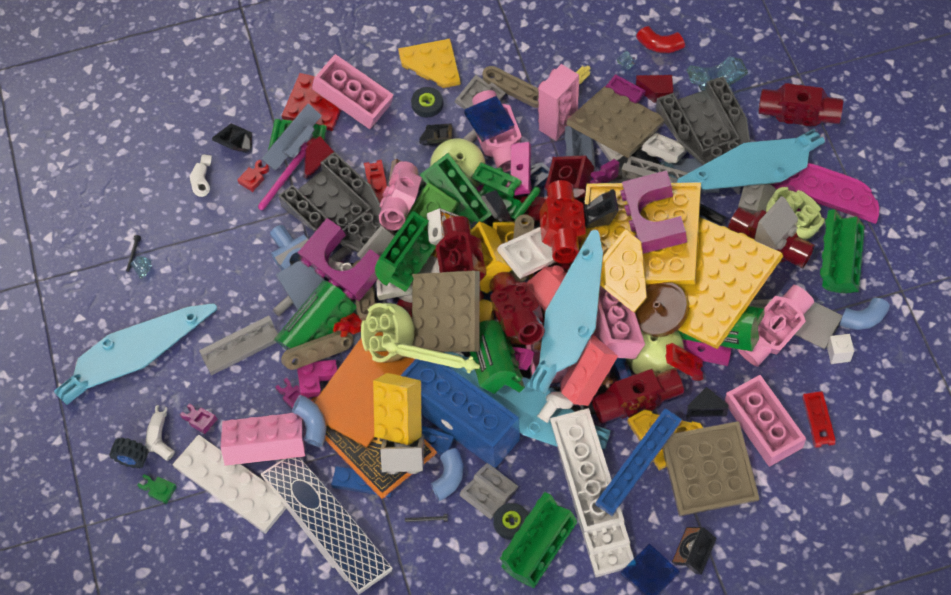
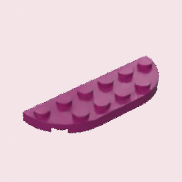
M808 163L807 168L781 183H770L776 189L791 185L796 189V192L798 190L805 192L816 200L818 204L855 217L857 216L875 224L877 223L879 216L878 201L871 193L872 190L855 178Z

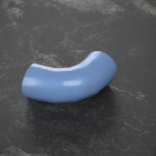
M872 298L869 306L864 310L856 311L846 308L839 326L854 330L869 329L882 321L890 305L881 298Z
M299 395L294 403L292 413L300 416L306 423L307 430L304 441L313 446L322 447L327 429L324 415L317 404L307 397Z
M457 448L447 450L440 456L444 467L443 474L436 481L431 482V487L438 501L445 499L456 491L462 481L464 465Z

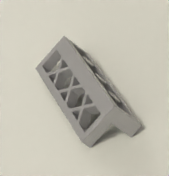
M632 156L628 158L627 164L624 163L622 167V177L630 180L657 173L650 171V169H657L658 172L667 170L668 174H674L676 178L669 176L671 183H677L680 177L688 174L684 171ZM632 162L639 164L641 168L631 165Z
M267 316L199 350L212 376L277 343L274 338L278 333L273 326L270 316Z

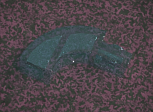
M730 56L724 62L714 67L703 68L690 65L686 69L690 81L693 84H697L701 91L706 90L707 81L724 76L728 85H731L748 74L742 59Z

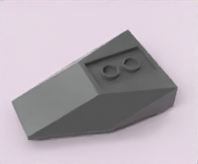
M724 76L707 81L706 90L678 100L674 93L657 98L656 112L661 115L665 125L679 144L702 165L743 143L750 142L747 117Z
M334 152L321 162L322 171L299 189L292 184L278 196L281 207L314 232L327 218L341 227L346 235L339 244L359 252L378 228L382 226L379 221L381 207H379L380 203L371 185Z

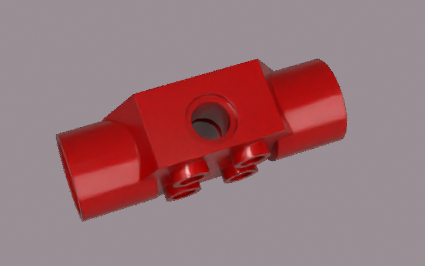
M559 180L548 185L547 198L539 212L542 243L552 248V257L556 262L567 264L574 262L578 255L579 245L586 235L583 203L574 199V189L570 182Z

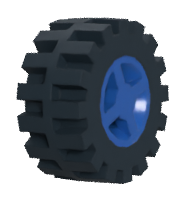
M121 437L115 439L109 456L115 462H119V464L126 467L142 468L147 459L149 449L143 446L142 443Z

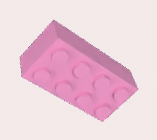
M336 54L314 77L312 89L368 129H371L390 107L394 96Z
M562 64L557 69H553L549 78L541 82L538 87L539 131L555 141L565 132V127L568 126L566 125L567 119L578 110L579 74Z
M600 286L597 322L593 335L618 355L617 358L636 359L645 345L636 315Z
M761 375L726 393L725 402L728 404V409L734 418L739 421L741 428L769 467L803 448L806 441L805 436Z
M294 413L222 421L221 451L224 464L234 465L304 457L305 426L303 419Z

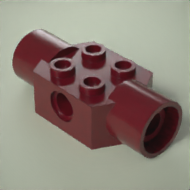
M785 83L777 90L762 89L758 114L776 116L779 122L786 124H800L804 126H817L821 122L840 124L843 99L828 97L821 87Z
M739 207L732 216L728 228L755 239L758 222L767 212L761 210L753 214ZM796 232L792 237L789 236L786 239L785 246L777 251L783 255V258L780 260L781 263L788 261L803 269L813 253L815 244L800 238Z
M454 216L442 222L444 237L436 245L440 273L480 271L481 281L487 275L482 245L479 238L471 235L469 219L464 216ZM480 288L479 302L482 300L481 288Z
M510 272L496 274L489 284L492 291L490 298L494 314L507 336H517L518 340L524 345L538 342L545 332L542 325L544 321L540 304L527 282H517L514 275Z
M675 368L661 373L649 369L614 382L605 393L594 396L592 404L600 423H605L618 417L622 419L630 418L643 410L652 411L663 401L684 394V388Z

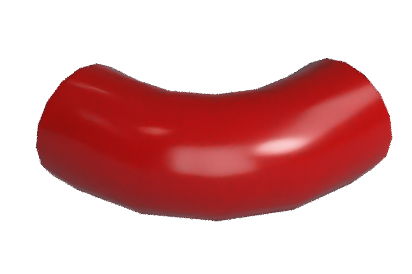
M646 26L636 34L637 40L644 47L657 53H671L685 47L683 37L678 32L668 36H661L656 34L651 27Z

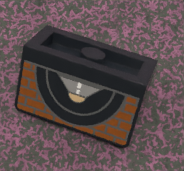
M687 527L672 563L674 565L686 566L695 574L702 575L717 538L705 528Z

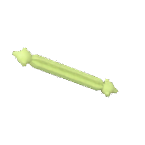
M391 339V342L382 344V347L391 356L397 352L401 356L454 368L464 367L467 373L480 368V365L475 363L473 357L465 360L460 356L407 344L397 345L394 339Z

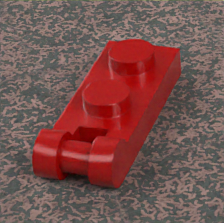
M377 160L376 163L371 164L366 162L364 163L367 182L371 185L379 203H381L384 197L383 193L387 187L382 160Z
M674 343L666 345L665 357L667 364L688 374L694 381L704 379L703 372L701 371V367H703L702 359Z
M823 391L803 394L802 399L814 448L821 447L824 444H828V446L835 445V436ZM819 432H825L826 436L820 437Z

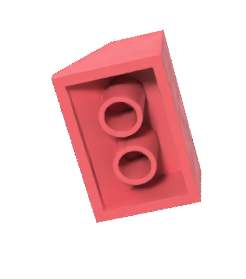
M560 266L544 267L527 282L540 306L545 311L567 274Z
M592 334L577 363L569 367L560 382L561 393L573 404L589 406L618 355Z

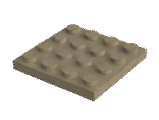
M604 86L567 119L566 125L629 158L664 125V120L658 113L651 111L641 104H635L629 101L628 97L620 96L614 93L613 89L605 88Z
M480 271L412 274L414 278L412 282V321L415 332L412 346L438 352H479Z
M739 421L674 433L663 446L662 450L679 517L760 500Z

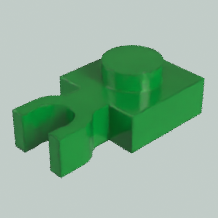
M144 474L142 477L148 483L145 485L138 483L137 486L145 491L150 490L148 492L149 497L167 504L176 489V485L160 477L152 481L149 476Z

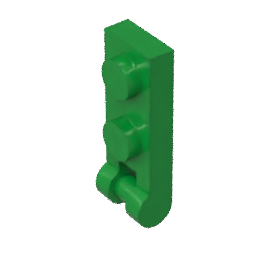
M482 162L471 177L475 182L505 194L509 198H513L515 195L514 191L522 184V181Z

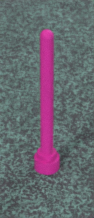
M304 142L300 146L301 151L295 156L259 203V210L266 208L305 157L307 143Z

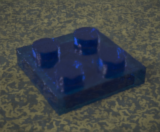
M497 96L464 110L465 116L482 142L513 129L515 125Z
M650 543L621 571V575L642 595H659L680 574V571Z

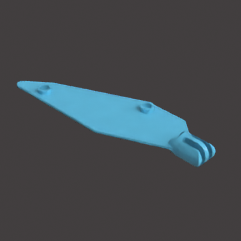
M813 128L797 138L743 143L677 180V183H701V189L705 190L781 183L807 168L809 152L822 145L825 140L823 137L820 138V134L815 132Z
M592 230L589 233L546 309L544 320L545 332L542 337L539 364L527 384L528 388L543 394L548 390L557 372L577 363L596 329L603 250L598 230Z
M215 304L186 307L107 335L78 358L74 375L54 390V393L68 405L90 387L145 368L217 310V306Z
M445 352V353H447V354H452V355L460 356V357L464 358L465 360L469 359L468 357H465V356H462V355H459V354H456V353H453V352ZM450 367L518 416L520 433L522 435L557 447L550 419L546 423L537 417L547 402L545 397L551 393L549 390L543 394L527 387L530 379L523 377L522 380L525 388L520 393L505 384L495 394H492L479 386L475 369L471 373H467L464 367ZM557 408L551 418L573 413L574 411L572 409ZM594 425L601 448L606 449L611 430Z

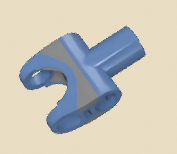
M278 225L273 228L270 236L279 248L271 252V256L282 271L302 259L298 251L308 239L303 234L293 240L284 225Z

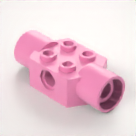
M487 90L480 92L473 97L472 103L476 111L473 126L484 155L493 157L497 168H502L503 172L511 171V145L520 143L522 137L510 105L499 103L495 91Z
M399 162L394 166L389 182L390 187L387 186L383 193L384 197L379 206L381 207L379 221L386 229L399 230L406 221L407 215L416 199L422 177L418 176L417 167L410 162Z
M793 285L783 297L775 296L764 308L765 315L758 326L759 341L752 352L737 349L738 352L756 367L770 353L777 355L806 322L803 315L814 304L813 298L797 285Z

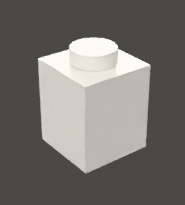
M850 334L830 336L827 350L831 364L851 361L854 348Z

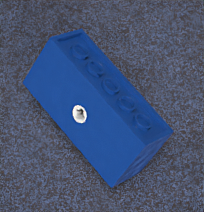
M453 352L464 356L461 352ZM415 359L401 374L403 377L421 380V415L446 434L454 436L457 442L495 469L520 441L519 417L455 372L450 366Z

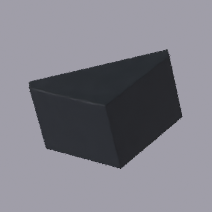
M706 387L688 405L686 417L727 416L728 404Z

